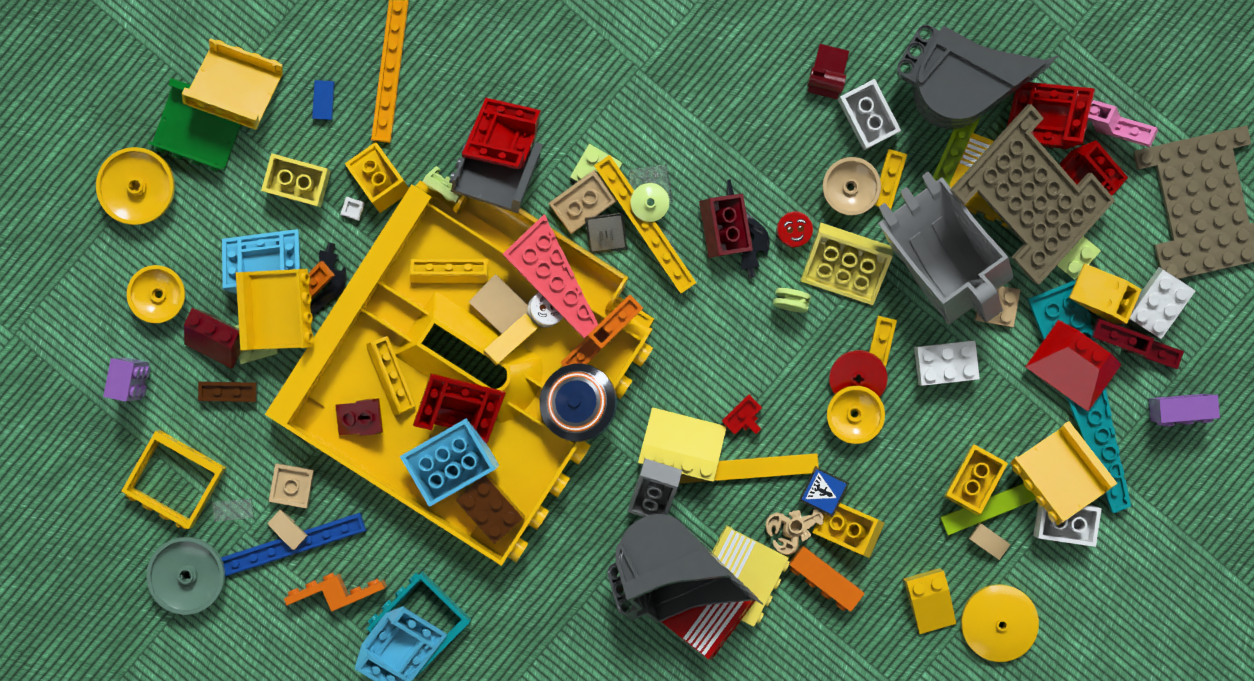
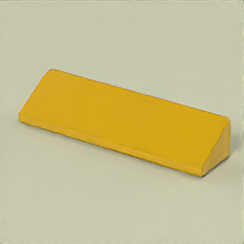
M411 259L410 280L411 283H487L488 259Z
M388 336L366 344L394 415L416 408Z

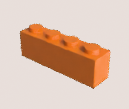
M803 545L799 547L789 561L790 570L797 576L802 574L806 577L805 582L811 587L818 586L821 589L820 593L827 599L831 597L837 601L835 605L843 611L848 609L851 612L865 594Z

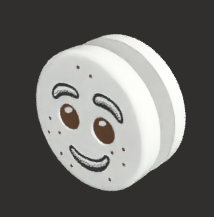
M539 292L530 299L527 307L528 316L537 326L551 327L563 318Z

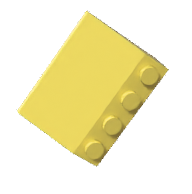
M820 222L800 281L874 305L892 260L893 249L890 245Z
M652 407L638 463L643 464L646 458L682 470V475L714 482L727 426Z

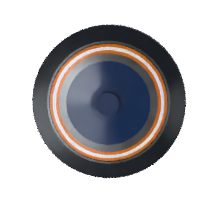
M570 364L558 369L545 382L540 395V412L546 426L560 438L573 442L588 441L601 435L613 421L617 409L616 391L611 380L602 371L587 364Z

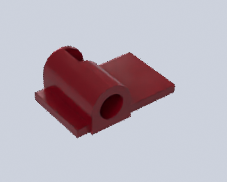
M819 44L814 67L812 66L807 84V87H809L808 93L838 99V95H841L846 80L844 71L849 55L848 50Z
M379 398L335 405L339 435L360 434L361 436L383 433Z

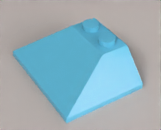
M298 229L222 239V279L224 291L237 294L236 272L300 269Z
M402 606L385 613L364 640L360 648L355 670L374 681H412L447 634Z

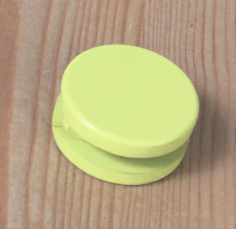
M789 288L776 289L775 295L781 298L773 300L774 306L793 312L805 313L808 311L809 307L807 306L811 299L809 294Z

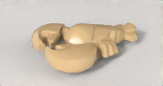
M814 509L813 515L801 517L800 511L796 510L789 512L792 519L777 512L770 515L766 520L768 535L770 537L773 536V527H775L774 533L777 534L783 523V535L791 539V541L778 538V541L782 542V546L773 540L774 548L783 555H790L796 552L799 537L801 536L802 541L807 540L811 536L808 529L814 526L815 523L819 525L824 523V517L821 512Z

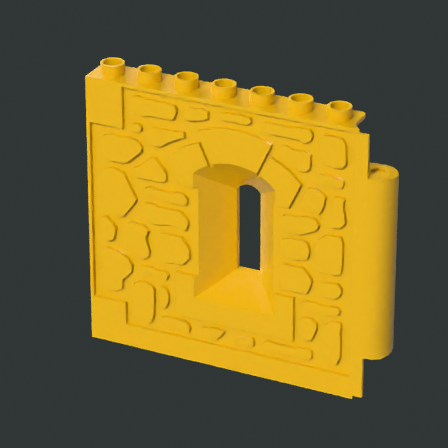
M419 181L415 186L411 184L314 336L313 347L306 349L265 415L502 566L507 557L514 562L518 561L528 545V542L521 539L520 536L527 525L536 530L539 528L549 512L548 509L541 506L543 500L549 492L557 498L559 497L570 479L561 473L566 464L571 460L579 465L591 446L585 441L573 442L555 435L546 426L540 412V395L545 382L555 371L564 367L560 362L585 338L562 318L554 326L546 328L538 326V330L499 363L507 371V380L497 390L505 391L506 394L489 441L486 443L499 466L494 471L488 473V475L525 515L524 518L494 544L456 501L459 496L478 480L429 507L400 456L448 429V427L435 424L432 431L413 426L430 373L485 387L489 386L422 343L433 325L437 324L485 355L484 349L502 333L469 303L486 283H411V259H488V281L496 274L528 304L538 291L502 254L539 219L520 208L518 213L463 195L456 202L448 201L443 197V194L429 189L424 182ZM551 228L597 323L600 324L624 300L619 295L625 288L629 277ZM640 311L587 363V365L602 371L611 380L619 400L633 381L624 375L632 362L642 367L653 349L645 341L652 331L650 325L654 318L643 311ZM385 336L389 338L416 408L398 415H394L366 346V344ZM379 398L383 433L361 436L360 434L339 435L336 404L356 403L359 400Z

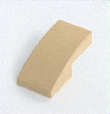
M280 509L267 524L290 548L295 550L308 535L294 523L293 519Z
M981 523L978 524L969 537L971 541L998 560L1001 559L1010 546L1008 542Z

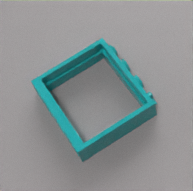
M423 571L419 575L415 573L408 580L410 584L406 588L402 586L395 593L397 597L392 602L388 600L381 607L383 612L379 616L375 613L368 621L370 625L366 628L371 633L385 613L392 611L422 580L461 620L447 633L445 639L415 677L471 621V618Z

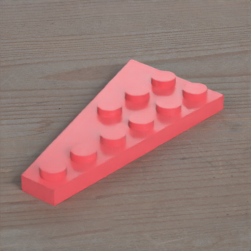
M544 214L502 255L585 338L598 323Z

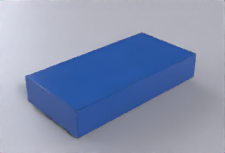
M314 81L312 119L333 120L334 81Z

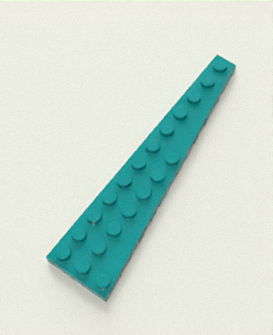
M1076 280L1027 299L1043 340L1057 320H1060L1079 330L1095 342V338L1091 337L1093 330L1088 309L1069 298ZM1106 387L1089 411H1086L1066 397L1081 437L1117 482L1112 489L1104 493L1111 513L1131 507Z

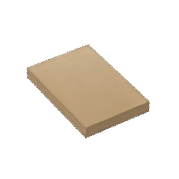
M594 169L548 204L569 233L572 234L588 223L587 219H593L618 200Z
M496 274L469 301L502 334L525 313L528 315V304Z

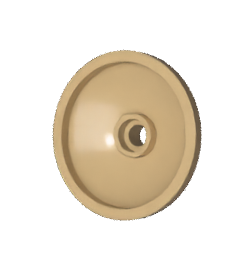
M847 157L838 160L830 166L823 179V194L826 201L834 210L845 215H858L868 211L878 200L881 191V181L876 169L866 160L857 157ZM848 184L853 185L852 191L847 189Z

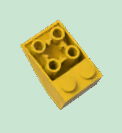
M1083 264L1069 298L1112 324H1127L1142 289L1125 279Z

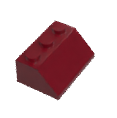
M743 193L699 201L709 258L753 250Z
M191 308L184 323V345L233 369L241 353L239 328L203 310Z

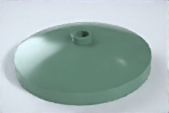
M195 537L175 538L164 543L152 555L147 567V585L154 600L164 609L181 615L195 614L212 605L221 594L225 583L224 563L219 553L209 543ZM187 571L190 572L189 575H190L191 577H187V576H186V572H187Z

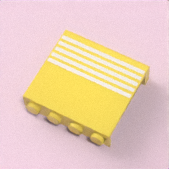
M725 525L712 553L763 603L762 605L755 601L742 619L743 622L754 627L756 623H760L764 615L762 613L764 606H768L771 602L772 596L770 594L773 588L777 589L781 581L779 576L782 571L785 572L789 566V561L787 560L789 557Z

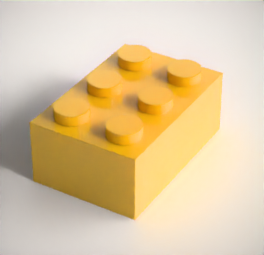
M973 444L970 446L943 497L976 515H980L1008 463Z

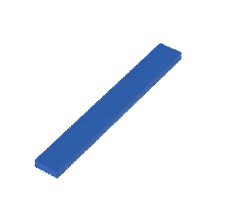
M360 512L304 530L308 536L295 550L290 548L280 538L221 557L225 567V577L367 531L362 514Z

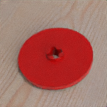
M863 350L849 351L841 355L833 363L829 375L830 386L834 394L849 386H862L872 390L880 397L886 388L888 380L887 370L883 362L876 355ZM857 374L861 375V379L859 382H857L855 378Z

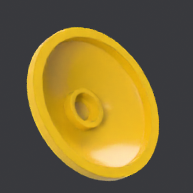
M160 265L144 267L133 275L128 284V305L132 312L143 321L150 323L169 321L180 312L184 305V284L178 274L170 268ZM158 291L162 292L161 298L157 297Z
M849 386L838 391L830 400L827 408V421L831 431L839 439L852 444L864 443L873 439L882 429L885 421V409L879 396L872 390L862 386ZM853 410L858 412L856 417L851 416Z

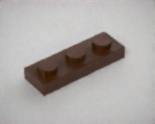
M199 381L198 401L257 402L258 382Z

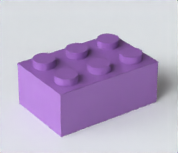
M111 358L103 397L125 402L142 400L147 390L145 380L150 374L149 362L131 358Z
M1215 394L1149 398L1150 420L1157 422V425L1174 426L1175 422L1176 424L1187 425L1194 424V420L1195 422L1211 423L1213 419L1220 418L1218 395Z

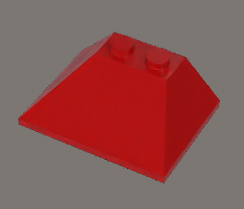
M1028 82L1015 92L1007 126L1028 104H1032L1044 118L1031 132L1043 147L1068 149L1083 144L1095 88Z
M485 98L462 152V157L514 169L524 168L536 138L541 110Z
M1096 140L1071 150L1059 164L1076 185L1087 173H1092L1111 196L1128 179V176Z
M1057 320L1025 365V368L1080 407L1089 411L1122 364L1110 352L1082 332Z
M430 373L413 426L432 431L434 424L450 428L467 418L483 441L488 443L506 392Z

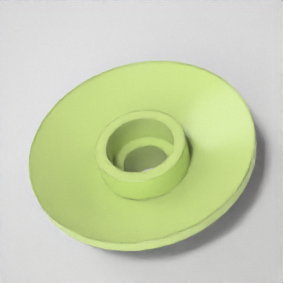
M646 183L640 185L631 196V209L643 221H657L668 211V194L657 184ZM649 198L654 200V204L652 206H649L647 204V200Z

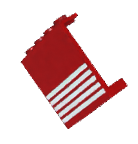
M755 600L700 606L661 622L708 660H712L754 604Z

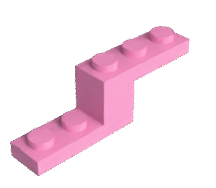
M1095 100L1092 102L1088 121L1093 123L1096 132L1151 147L1158 132L1157 127L1121 117L1116 106Z

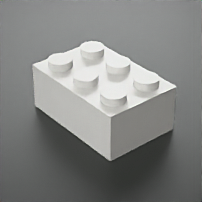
M875 79L838 98L863 150L901 131Z
M1158 267L1141 291L1129 319L1162 339L1195 293V290Z
M975 341L914 347L918 385L980 379Z
M1038 504L1033 536L1040 539L1096 547L1102 508L1087 505L1063 523L1057 525L1049 519L1045 508Z

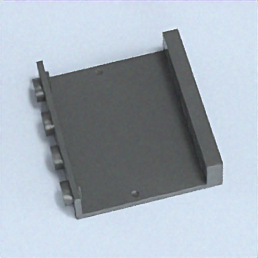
M535 142L525 167L521 169H514L467 157H459L455 167L457 171L452 172L449 183H452L451 192L518 213L540 158L543 144Z

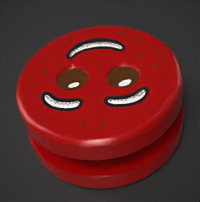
M793 211L781 217L778 221L776 232L779 240L784 245L796 248L810 240L813 234V225L807 215Z

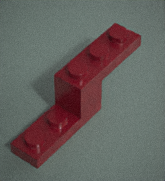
M1097 319L1091 336L1097 340L1120 347L1123 351L1173 369L1179 368L1184 353L1182 350L1154 341L1152 337L1101 319Z

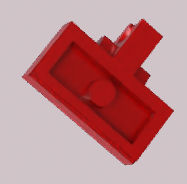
M749 394L722 422L734 434L742 427L745 431L750 428L757 434L761 428L755 423L758 419L755 415L762 407Z

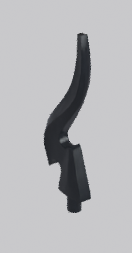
M731 179L727 180V196L735 195ZM747 213L749 230L754 234V240L751 241L753 250L742 252L741 270L747 269L748 278L756 277L754 268L760 267L756 253L764 251L767 255L770 241L767 230Z
M328 242L326 251L320 250L319 262L324 261L335 276L330 281V286L310 303L312 317L324 305L339 296L346 285V267H343L341 271L336 270L334 267L339 256L333 253L336 245L334 243Z

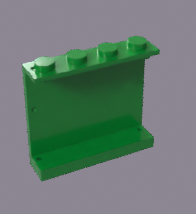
M170 78L168 85L172 88L153 142L148 141V144L153 145V150L161 153L164 150L170 151V156L182 159V156L189 158V163L200 166V163L208 165L207 169L218 172L219 169L225 171L241 124L183 104L182 92L184 88L189 89L191 85Z

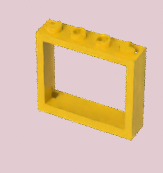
M157 430L154 432L121 492L125 493L129 500L141 502L143 508L149 511H157L161 518L168 521L171 519L176 522L175 525L185 530L186 528L191 529L227 467L165 432ZM159 443L215 473L190 519L134 488Z

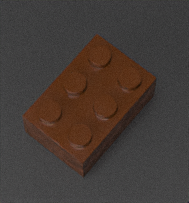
M488 474L481 477L456 499L457 503L494 544L525 516Z

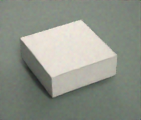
M346 197L340 215L360 221L365 202Z

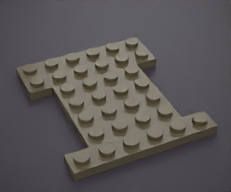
M1028 104L954 184L950 191L962 204H966L976 192L980 194L1024 243L1011 258L1035 284L1039 285L1113 204L1115 199L1092 173H1087L1076 185L1032 135L1031 132L1044 118L1032 104Z
M1248 126L1133 151L1137 170L1156 166L1172 241L1155 244L1154 249L1158 267L1177 279L1254 262V222L1249 223L1233 148L1251 144Z

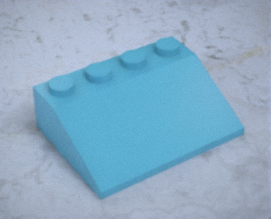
M467 418L400 456L429 507L494 471L499 466L490 448Z

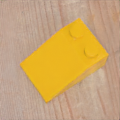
M377 142L345 163L379 213L403 198L409 189Z
M839 502L832 514L822 510L824 523L822 525L816 523L812 533L870 558L885 523Z
M941 568L903 579L919 634L956 624L949 587L944 571Z

